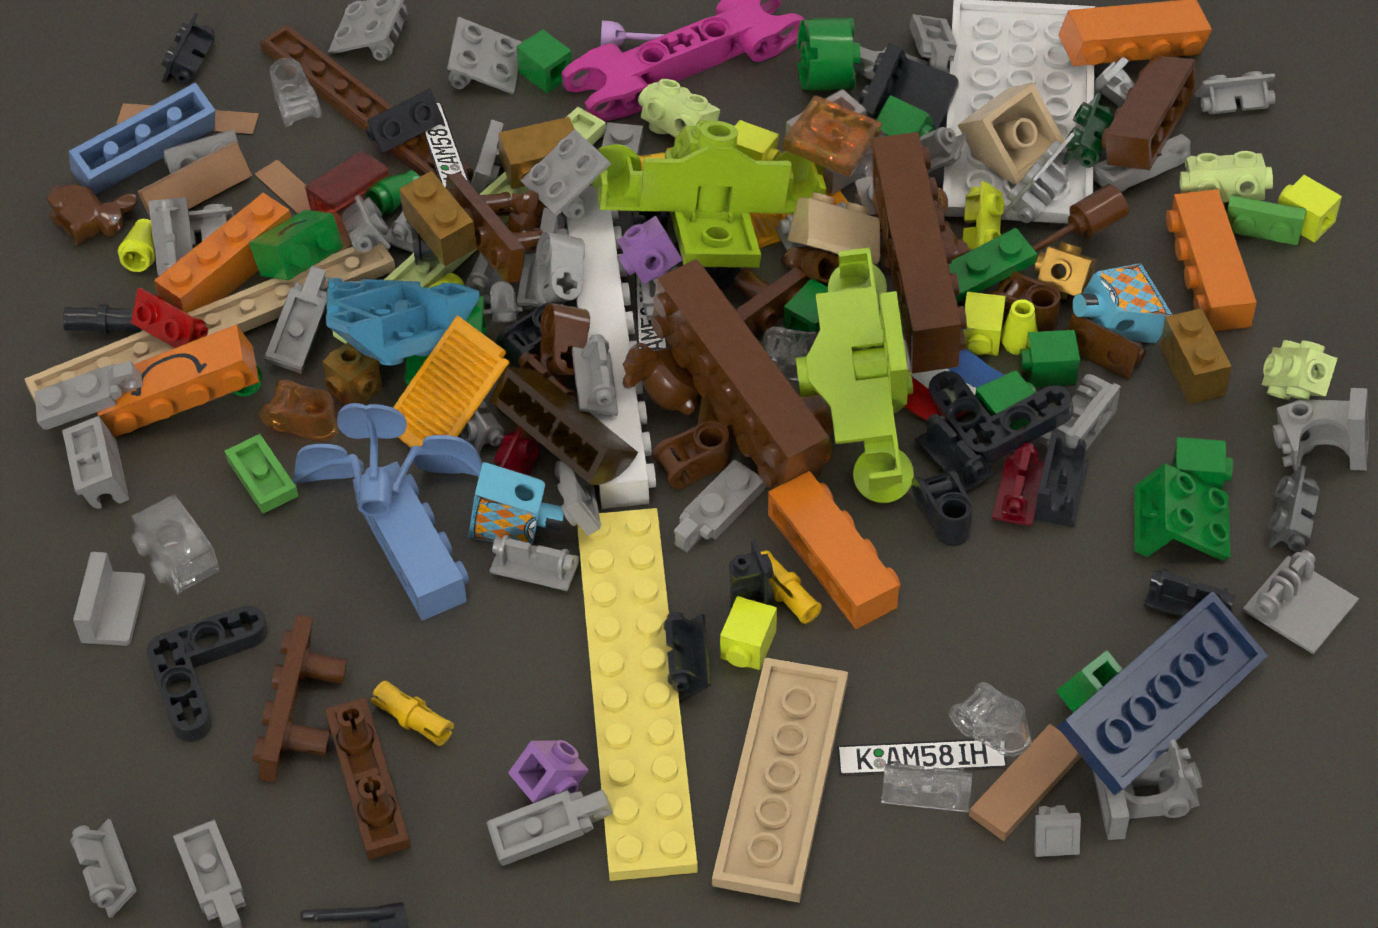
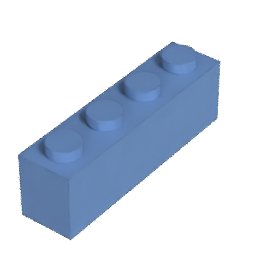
M194 83L70 150V170L81 186L89 187L97 195L163 159V150L195 141L214 131L216 111L199 86Z
M396 461L383 467L390 472V476L394 481L400 470L398 462ZM407 474L400 484L399 495H392L391 510L388 514L370 516L363 513L420 619L423 621L467 602L465 585L469 584V577L462 562L453 561L450 555L453 553L452 547L445 532L437 533L433 526L436 524L435 517L427 502L420 503L417 497L419 496L417 484L413 476ZM352 479V480H353V485H354V490H355L356 501H357V504H358L359 495L356 494L357 484H356V480H355V479Z

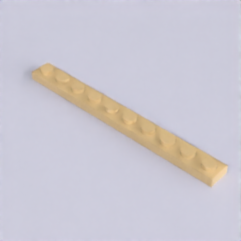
M382 241L369 251L359 252L352 246L332 254L313 265L326 270L325 276L327 277L322 289L324 292L328 290V277L342 278V282H361L362 279H376L395 270L394 259ZM310 268L290 280L273 278L187 314L194 318L202 319L206 327H208V335L236 324L242 332H246L278 319L290 288H294L296 282L304 285ZM141 331L27 377L24 380L35 403L34 391L104 366L117 365L129 361L136 364L172 350L174 347L146 331Z

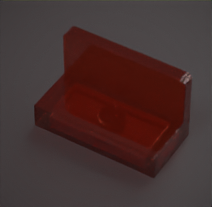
M364 151L358 152L305 186L310 210L335 213L355 200L357 195H363L368 188L390 174L388 167Z

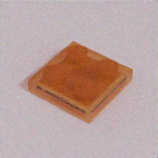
M815 95L784 137L782 149L850 177L872 146V138L879 136L882 122Z

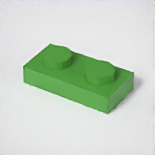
M1231 195L1227 216L1232 231L1235 234L1298 245L1306 209Z
M261 434L225 450L228 463L262 514L298 497L297 487Z

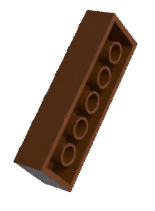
M918 132L872 138V185L894 290L897 292L900 318L912 374L959 367L960 351L966 350L963 330L967 329L964 306H958L956 297L960 294L958 277L956 273H950L949 264H952L949 240L943 241L941 233L945 232L942 209H936L935 200H938L935 177L929 178L927 170L931 169L928 146L921 147Z
M695 259L658 277L656 280L655 296L653 297V317L651 318L653 330L660 339L665 338L671 346L672 354L677 364L681 368H687L693 377L698 393L702 397H708L714 406L719 422L723 423L726 427L729 426L736 436V442L742 454L746 457L750 456L755 462L763 483L767 487H773L774 489L808 471L816 479L819 478L829 436L699 260Z

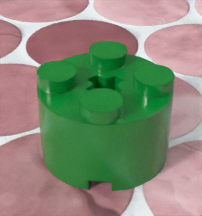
M852 17L810 18L800 21L797 33V50H801V61H797V71L800 86L803 90H854L856 78L853 64L860 63L861 52L859 42H853L855 27Z

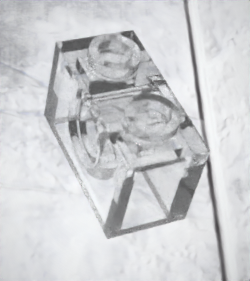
M175 494L131 516L136 533L132 534L131 538L137 550L142 556L149 554L153 560L150 564L157 579L161 584L168 581L176 594L220 571L214 547Z

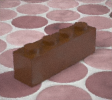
M1153 55L1146 68L1140 70L1138 81L1133 88L1128 90L1124 104L1121 108H1117L1113 122L1103 132L1102 148L1107 152L1108 165L1151 170L1196 92L1195 59Z

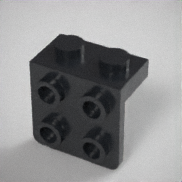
M888 43L885 52H880L875 60L873 67L875 75L871 85H866L860 95L859 104L866 109V120L874 124L891 95L929 113L934 123L932 126L934 130L940 128L959 87L958 78L955 75L908 59L901 47Z

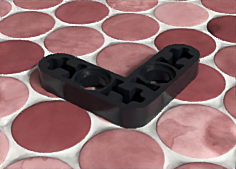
M943 371L937 373L929 382L928 389L935 408L941 416H945L949 420L948 425L957 433L958 440H963L976 455H982L985 458V463L996 461L1015 451L1023 443H1030L1068 422L1074 414L1071 394L1065 387L1061 386L1046 387L990 417L958 373ZM948 388L950 391H954L956 400L951 402L947 392L942 390ZM1051 403H1055L1057 406H1061V407L1055 409L1052 405H1051V406H1048V405L1051 404ZM964 411H972L977 414L972 421L967 423H961L956 420V417ZM1035 411H1038L1039 417L1042 416V418L1037 419ZM1019 418L1028 419L1031 422L1023 430H1013L1009 427L1014 420ZM981 431L985 441L992 444L985 446L983 443H979L976 434Z
M254 606L239 607L162 633L150 641L147 648L150 664L174 732L178 738L189 742L198 741L210 732L212 726L209 710L194 668L261 644L266 639L268 630L265 616L260 609ZM250 622L253 629L245 631L242 625ZM228 628L232 635V638L227 639L225 629ZM205 634L219 636L216 644L211 647L205 648L197 645L198 639ZM171 650L176 666L168 668L162 652ZM177 680H187L191 683L190 687L183 693L173 694L168 691L169 686ZM189 705L196 718V723L188 725L183 708Z

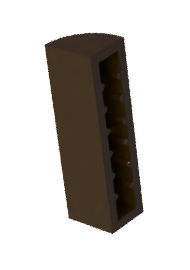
M506 367L489 400L589 484L599 485L615 479L630 466L638 454V451L590 412L579 411L578 403L538 370Z

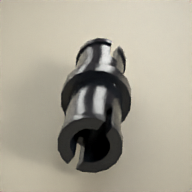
M102 304L99 305V308H64L63 326L65 331L89 330L98 331L101 335H108L109 331H143L131 323L133 309L109 308V305Z

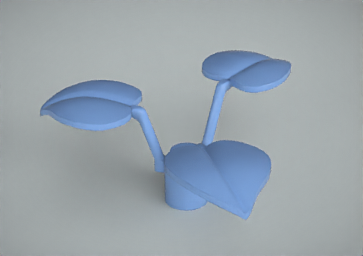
M352 403L340 409L337 417L338 428L350 438L361 439L370 437V467L362 475L364 463L358 459L357 455H348L343 447L332 444L307 445L297 453L293 483L355 477L357 484L356 494L359 495V511L370 516H383L390 512L392 495H399L400 484L412 462L418 468L428 472L465 473L478 477L482 462L477 450L462 438L450 435L428 436L423 440L422 446H413L393 481L387 469L378 467V438L391 439L401 436L407 426L405 416L398 410L384 405L369 404L365 406L359 403Z

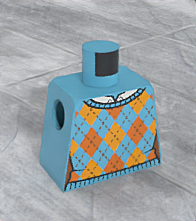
M1142 264L1096 272L1083 294H1077L1073 299V311L1077 317H1090L1093 322L1131 341L1157 343L1162 335L1165 317L1172 315Z
M483 462L474 496L468 538L494 542L496 537L503 538L504 535H509L511 539L533 544L537 526L561 531L564 513L561 506L542 502L545 483L542 480Z

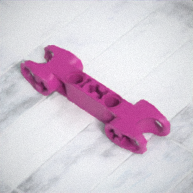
M721 0L715 10L716 16L705 18L645 42L639 47L624 53L616 44L612 43L588 51L562 71V85L567 91L574 93L596 90L584 102L585 109L588 113L604 122L625 118L642 111L643 107L638 102L642 90L649 84L659 82L661 79H670L677 82L724 63L728 59L745 52L755 62H761L779 55L797 42L799 23L805 19L795 13L780 16L771 15L781 5V0H769L760 5L761 0ZM795 25L794 29L790 33H788L787 35H780L783 31ZM583 70L588 71V73H586L585 75L572 81L573 77L578 72ZM608 102L604 109L595 111L600 104Z

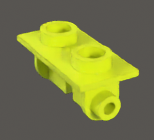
M981 181V187H971L970 193H967L965 196L964 221L967 223L976 222V227L964 228L963 241L968 245L970 251L1001 235V215L1005 208L1003 192L985 181Z

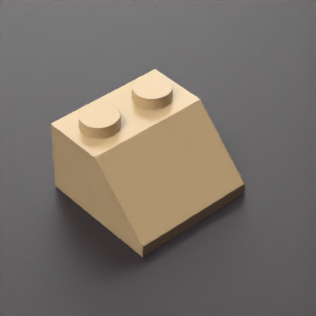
M1033 82L1007 88L957 125L962 134L966 133L968 135L966 142L974 157L1012 184H1017L1022 180L1028 170L1055 140L1061 144L1064 142L1058 127Z
M812 192L811 199L798 198L787 241L825 250L837 255L838 251L870 247L872 264L878 265L880 259V220L877 217L868 215L870 208L850 202L847 203L846 209L833 205V197Z

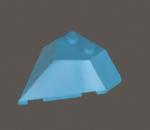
M328 277L326 322L331 330L362 354L379 360L380 364L396 365L402 363L403 358L408 356L430 355L457 315L466 321L479 300V291L457 283H442L426 289L421 287L418 281L362 279L361 282H342V278Z

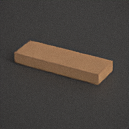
M231 142L138 191V194L150 217L148 201L187 197L188 209L249 178L252 174L238 143Z
M1049 724L970 808L969 817L1002 841H1005L1082 756L1061 731Z

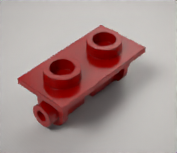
M142 288L137 289L131 319L133 325L174 348L208 335V327H206L202 319L194 318L165 302L159 295H153Z

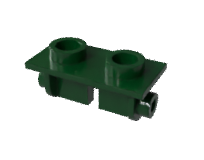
M1099 92L1088 104L1083 102L1074 114L1073 121L1076 123V126L1068 134L1069 136L1073 133L1074 136L1065 146L1067 151L1062 162L1064 165L1072 157L1079 160L1080 164L1086 168L1093 167L1100 160L1103 151L1102 135L1105 128L1110 127L1114 116L1110 108L1098 105L1101 97Z

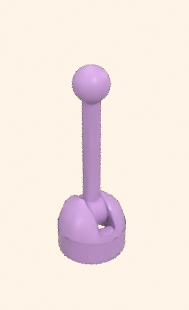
M602 20L601 46L612 43L620 47L625 40L650 41L665 34L627 33L618 22Z

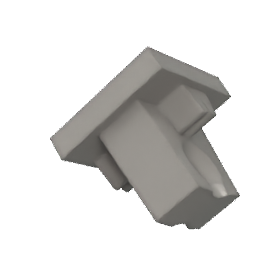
M1124 56L1117 63L1113 61L1094 81V96L1100 92L1120 108L1126 100L1128 90L1135 86L1122 69L1129 62Z
M1056 805L1052 808L1047 806L1039 807V815H1035V856L1080 854V813H1069L1065 805Z

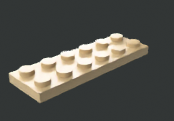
M765 657L712 876V887L800 903L847 687L848 672Z

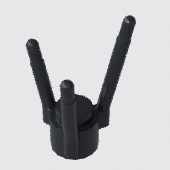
M403 902L376 907L318 909L301 912V918L314 919L315 921L368 919L370 928H408Z

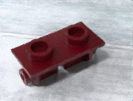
M519 426L517 432L511 431L503 436L493 462L496 466L529 476L538 459L541 447L534 437Z
M1023 443L1015 450L1014 455L1007 454L992 519L1032 527L1038 490L1045 461L1038 460L1039 454L1033 444Z

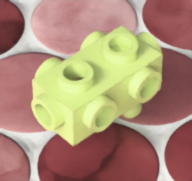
M661 79L659 82L649 84L642 90L638 99L639 105L643 107L641 118L648 121L649 129L657 134L669 133L677 137L685 126H696V123L700 120L718 121L720 109L708 103L705 97L690 93L689 89L680 87L678 82L670 79Z
M1240 151L1234 155L1223 156L1213 153H1203L1197 157L1190 156L1185 161L1186 172H1180L1181 193L1218 189L1222 202H1229L1231 195L1253 200H1265V189H1272L1273 187L1272 168L1265 166L1262 153L1256 154L1251 151Z
M1283 340L1281 348L1273 347L1272 353L1265 360L1262 385L1269 387L1267 394L1290 400L1291 397L1299 400H1309L1310 396H1326L1338 358L1324 354L1325 347L1317 343L1302 340L1301 344Z

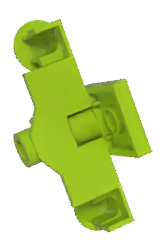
M700 120L696 123V126H685L674 141V147L665 151V159L644 158L643 171H641L640 158L631 148L620 144H610L599 148L598 151L611 165L600 173L591 185L597 189L600 210L670 211L683 265L698 259L703 267L759 268L761 252L749 213L794 214L799 197L811 199L812 192L826 195L827 188L823 179L824 166L821 158L816 153L803 148L788 150L778 156L775 161H755L736 149L738 130L733 125L722 121Z
M870 247L838 251L839 267L835 269L829 279L828 292L816 294L820 331L808 355L796 357L800 397L820 395L830 406L836 444L864 441L865 452L857 459L854 466L853 477L855 485L859 492L867 499L877 503H890L900 499L908 492L914 477L910 459L898 449L894 414L907 405V395L913 394L911 371H908L897 292H887L884 274L877 266L872 264Z

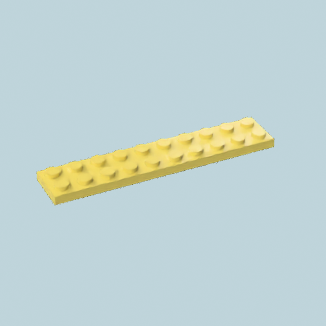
M657 508L599 513L601 522L599 530L588 536L579 524H577L601 790L608 797L613 812L612 815L604 818L610 881L698 873L678 691L673 689L672 685L668 683L667 678L669 674L667 652L673 648L667 646L666 631L663 628V622L667 619L669 609Z

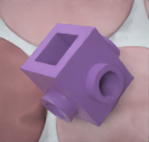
M656 216L643 224L632 226L625 232L624 236L617 239L624 252L618 256L620 262L629 276L636 272L643 284L666 274L669 268L682 261L675 245Z
M558 740L531 741L508 773L528 798L535 803L566 790L570 794L577 792L580 781L589 770L578 758L579 754L571 744Z

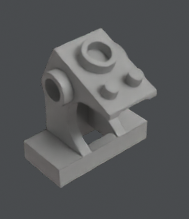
M1351 388L1350 401L1302 399L1277 408L1278 424L1272 426V432L1277 448H1282L1283 454H1287V456L1282 457L1284 467L1292 465L1295 472L1301 467L1304 454L1311 452L1316 445L1329 444L1341 448L1350 457V470L1367 471L1369 448L1367 388Z
M1175 739L1170 740L1168 752L1162 753L1125 789L1115 796L1093 771L1108 840L1125 839L1129 819L1163 815L1169 818H1178L1186 815L1191 808L1200 806L1196 789L1202 788L1203 784L1196 763L1188 764L1187 759L1191 758L1188 748L1180 749ZM1157 785L1159 794L1152 796H1135L1133 788Z

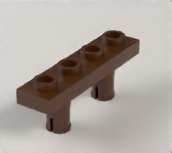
M461 173L447 174L446 189L473 220L477 250L482 253L491 267L497 271L506 283L520 282L524 254L536 253L537 243L543 231L535 229L534 231L512 233L498 217L511 214L513 203L509 192L480 195Z
M750 268L742 269L735 277L734 287L750 298L749 301L736 309V312L755 337L762 331L770 330L777 320L784 316V306L807 283V275L799 268H793L770 285L753 273Z
M296 615L293 630L285 629L280 654L286 655L284 666L278 664L275 666L271 689L277 690L275 701L267 700L262 719V725L268 726L265 737H257L253 753V762L260 763L259 780L276 783L282 755L287 753L288 750L326 757L331 730L294 724L292 715L301 680L305 681V678H311L343 685L348 659L311 652L309 647L312 637V617Z
M366 697L326 708V718L368 860L411 848Z

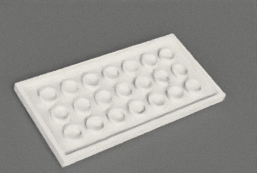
M954 0L952 34L957 48L954 61H950V74L958 78L959 87L947 112L946 128L952 129L956 137L961 135L962 133L957 126L959 123L1007 88L1033 82L1065 141L1069 132L1076 126L1073 117L1079 106L1083 102L1088 104L1094 98V65L1073 66L1058 34L1068 10L1095 8V6ZM965 140L961 149V157L949 167L944 166L943 215L964 217L965 196L967 193H970L971 187H981V181H985L1003 192L1005 210L1011 203L1006 196L1017 184L1010 183L975 158ZM1066 147L1052 162L1057 166L1060 165L1067 169L1068 182L1060 189L1056 197L1051 200L1050 204L1045 207L1034 222L1068 223L1070 206L1093 193V167L1086 168L1080 164L1079 160L1073 157L1064 165L1062 162L1067 151ZM1012 208L1005 216L1001 215V220L1020 221L1017 212Z

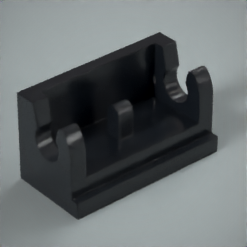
M1052 430L1038 490L1034 519L1074 527L1088 465V459H1085L1087 445L1080 438L1076 448L1069 449L1064 446L1063 432Z

